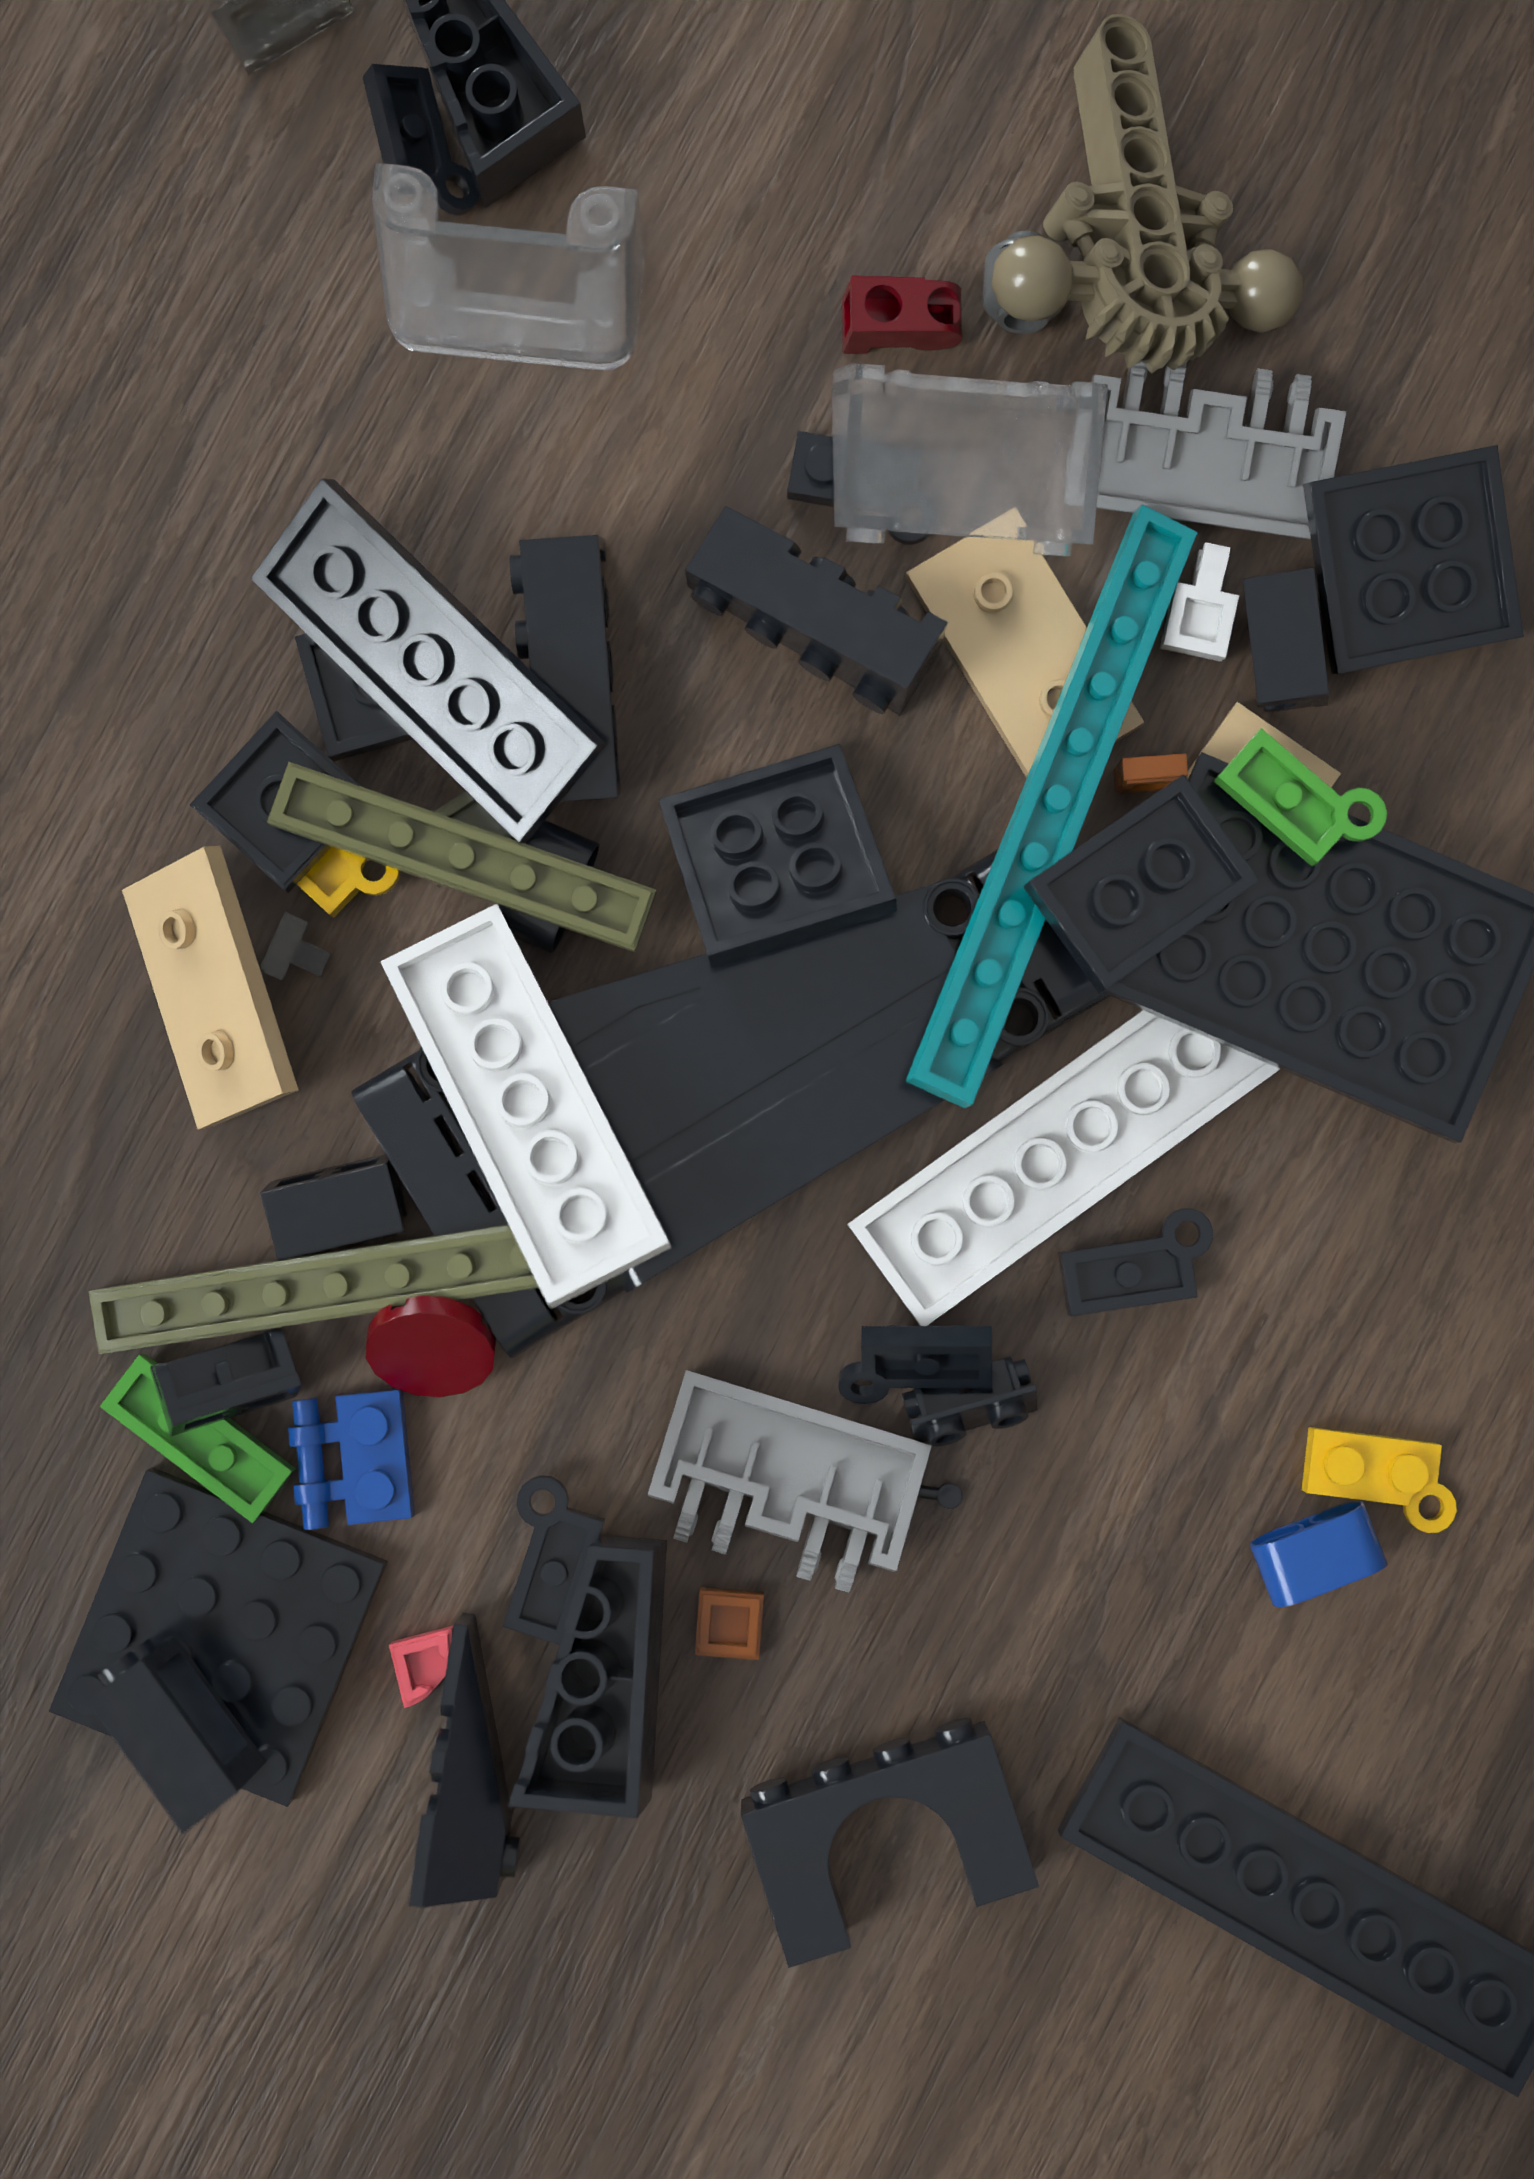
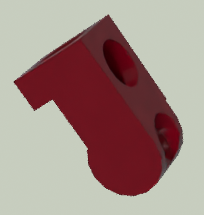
M851 275L842 298L843 354H868L870 348H914L933 351L958 345L962 341L961 287L950 281L925 280V277Z

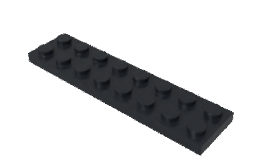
M1119 1717L1058 1828L1060 1837L1519 2097L1534 2069V1952Z

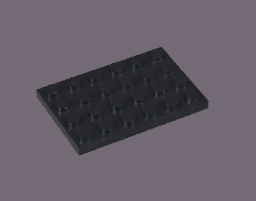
M1202 752L1197 757L1188 781L1260 881L1102 993L1449 1142L1461 1143L1534 970V893L1384 829L1371 839L1361 842L1349 841L1341 836L1322 859L1314 866H1311L1214 782L1229 763ZM1348 814L1352 824L1359 827L1368 825V822Z

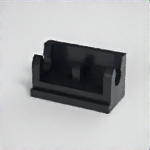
M1314 568L1244 578L1243 586L1258 707H1264V712H1274L1312 706H1327L1329 687Z
M386 1154L270 1181L260 1192L278 1261L403 1232L406 1228L403 1217L407 1216V1210L399 1176Z
M281 1328L264 1331L263 1334L171 1362H162L150 1366L151 1375L170 1436L295 1398L302 1386Z

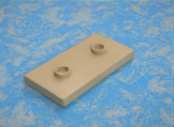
M1013 509L906 572L905 579L926 613L930 612L948 622L943 638L944 643L1027 778L1087 627L1017 512ZM1132 701L1115 742L1139 729L1145 723Z
M221 845L202 847L122 889L197 1129L216 1126L298 1091Z

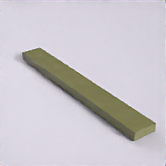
M508 1224L113 1286L88 1292L98 1353L105 1354L374 1313L391 1303V1310L396 1307L405 1306L406 1298L421 1295L448 1297L453 1300L538 1288L539 1285Z

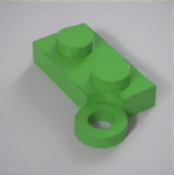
M1262 728L1257 731L1214 780L1219 787L1311 866L1317 864L1341 836L1349 841L1361 842L1369 840L1378 834L1386 823L1387 810L1385 803L1377 793L1370 789L1356 788L1347 791L1342 796L1338 795ZM1360 803L1369 809L1371 817L1368 825L1359 827L1351 823L1348 818V809L1352 804Z

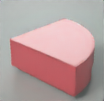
M454 1625L395 1640L389 1644L404 1708L425 1699L444 1679Z

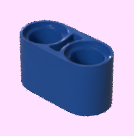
M1363 1501L1348 1502L1326 1509L1265 1533L1249 1543L1272 1604L1275 1607L1290 1606L1309 1600L1375 1574L1388 1565Z

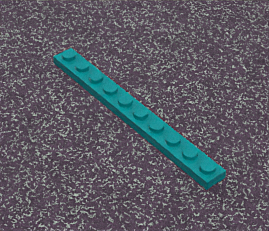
M1143 504L1131 516L906 1079V1082L963 1108L973 1105L1045 921V917L1023 886L1072 852L1197 535L1196 531Z

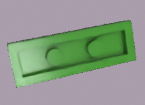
M147 1354L138 1355L99 1407L251 1523L256 1522L296 1471V1468L231 1418L170 1436L150 1371V1366L158 1363Z

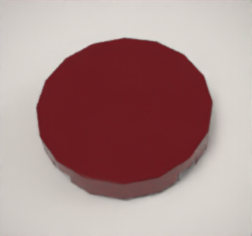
M421 1295L406 1298L405 1306L396 1307L391 1310V1303L380 1309L369 1324L366 1340V1360L374 1374L393 1388L413 1395L429 1397L463 1394L481 1385L493 1370L496 1337L492 1333V1329L488 1330L482 1324V1315L474 1308L448 1297Z

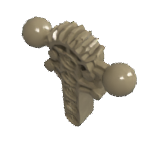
M1114 14L1105 18L1074 66V81L1092 186H1087L1081 182H1071L1068 184L1043 222L1044 230L1049 237L1057 241H1066L1068 239L1072 247H1078L1084 260L1083 262L1070 261L1067 253L1060 245L1042 236L1032 235L1017 238L1001 250L994 263L991 287L998 304L1005 312L1014 318L1029 322L1047 319L1064 307L1067 300L1081 301L1083 313L1089 325L1085 340L1099 337L1106 344L1105 357L1118 351L1124 354L1127 369L1139 364L1143 360L1151 374L1159 368H1163L1165 364L1174 371L1179 366L1185 365L1188 360L1193 361L1196 357L1202 356L1224 331L1225 324L1229 320L1224 308H1227L1230 316L1237 324L1254 332L1264 333L1285 325L1294 318L1303 300L1304 281L1292 258L1273 249L1252 251L1234 263L1231 270L1221 269L1223 259L1221 253L1215 248L1217 232L1233 212V204L1227 195L1219 191H1211L1207 195H1203L1175 185L1149 34L1143 25L1131 16Z

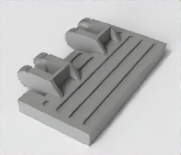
M1143 360L1139 364L1128 368L1121 408H1116L1121 378L1102 375L1092 376L1071 505L1133 514L1143 504L1173 520L1311 540L1303 484L1334 477L1346 411L1317 408L1314 412L1310 436L1303 435L1312 387L1311 376L1296 374L1288 392V407L1283 432L1264 430L1268 403L1274 384L1272 370L1257 368L1244 426H1242L1247 397L1197 389L1190 391L1186 418L1178 417L1186 364L1179 366L1174 371L1166 366L1160 414L1139 411L1143 383L1146 381L1148 373Z
M686 1370L647 1496L674 1504L682 1476L691 1479L673 1539L687 1543L689 1536L694 1533L698 1520L697 1509L704 1486L728 1492L721 1520L717 1521L711 1539L713 1542L712 1551L725 1555L744 1495L753 1498L744 1526L788 1540L799 1541L806 1514L813 1516L796 1577L809 1581L812 1575L817 1572L822 1555L820 1550L828 1523L848 1529L850 1533L834 1578L836 1580L835 1589L849 1593L867 1533L875 1535L868 1564L892 1572L897 1571L932 1445Z

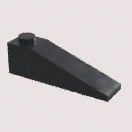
M462 1613L454 1623L440 1706L441 1716H447L446 1729H439L429 1769L431 1781L438 1783L437 1794H431L426 1814L421 1816L409 1906L424 1908L497 1898L504 1876L515 1878L521 1837L510 1836L512 1810L511 1806H508L510 1801L475 1614Z

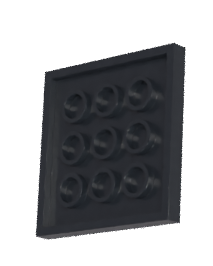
M149 1468L145 1471L49 1712L111 1736L86 1702V1700L105 1687L97 1675L149 1638L155 1647L158 1648L176 1636L267 1761L242 1789L288 1807L294 1799L388 1561L312 1530H304L302 1526L266 1512L260 1515L256 1522L251 1523L208 1489L156 1468Z

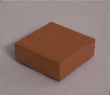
M1187 754L1122 758L1113 770L1115 792L1119 791V794L1160 791L1183 774L1187 777Z
M700 1587L695 1655L759 1660L764 1592Z

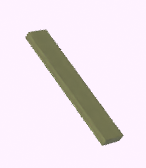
M288 762L267 821L273 827L635 953L657 893L656 889L292 762Z

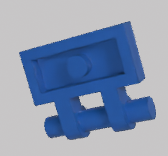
M391 1389L338 1395L335 1397L338 1421L320 1422L317 1398L292 1401L294 1426L288 1427L290 1447H296L300 1482L293 1485L295 1505H302L304 1530L329 1527L327 1502L345 1499L347 1525L410 1519L415 1516L404 1394L402 1390ZM340 1441L343 1478L325 1480L322 1444Z

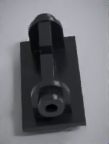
M1011 1356L992 1362V1388H973V1391L964 1394L961 1393L960 1388H913L912 1391L901 1393L908 1418L921 1416L910 1420L914 1440L922 1443L929 1441V1444L932 1446L952 1444L963 1439L967 1435V1430L991 1424L994 1429L1012 1427L1025 1421L1029 1417L1028 1413L1037 1411V1389L1035 1384L1021 1388V1386L1031 1384L1026 1361L1022 1359L1013 1362Z

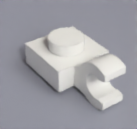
M1205 542L1203 550H1198L1193 571V584L1189 585L1178 582L1167 612L1160 649L1220 662L1226 658L1239 595L1221 592L1230 547Z

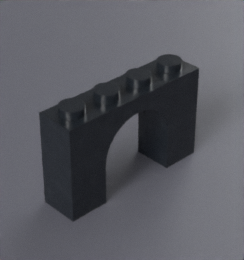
M971 1718L956 1719L938 1726L934 1730L936 1737L911 1744L909 1738L894 1739L873 1749L874 1757L852 1764L845 1757L832 1759L815 1766L811 1770L812 1777L788 1784L785 1777L770 1779L750 1789L751 1796L741 1799V1818L788 1968L851 1948L849 1926L828 1862L829 1850L834 1835L842 1822L854 1810L873 1800L888 1797L911 1799L929 1807L944 1820L956 1841L976 1907L1039 1887L991 1734L985 1721L973 1724Z

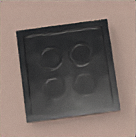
M1498 445L1303 484L1331 674H1341L1524 637Z
M840 744L658 799L711 969L898 911L894 891Z

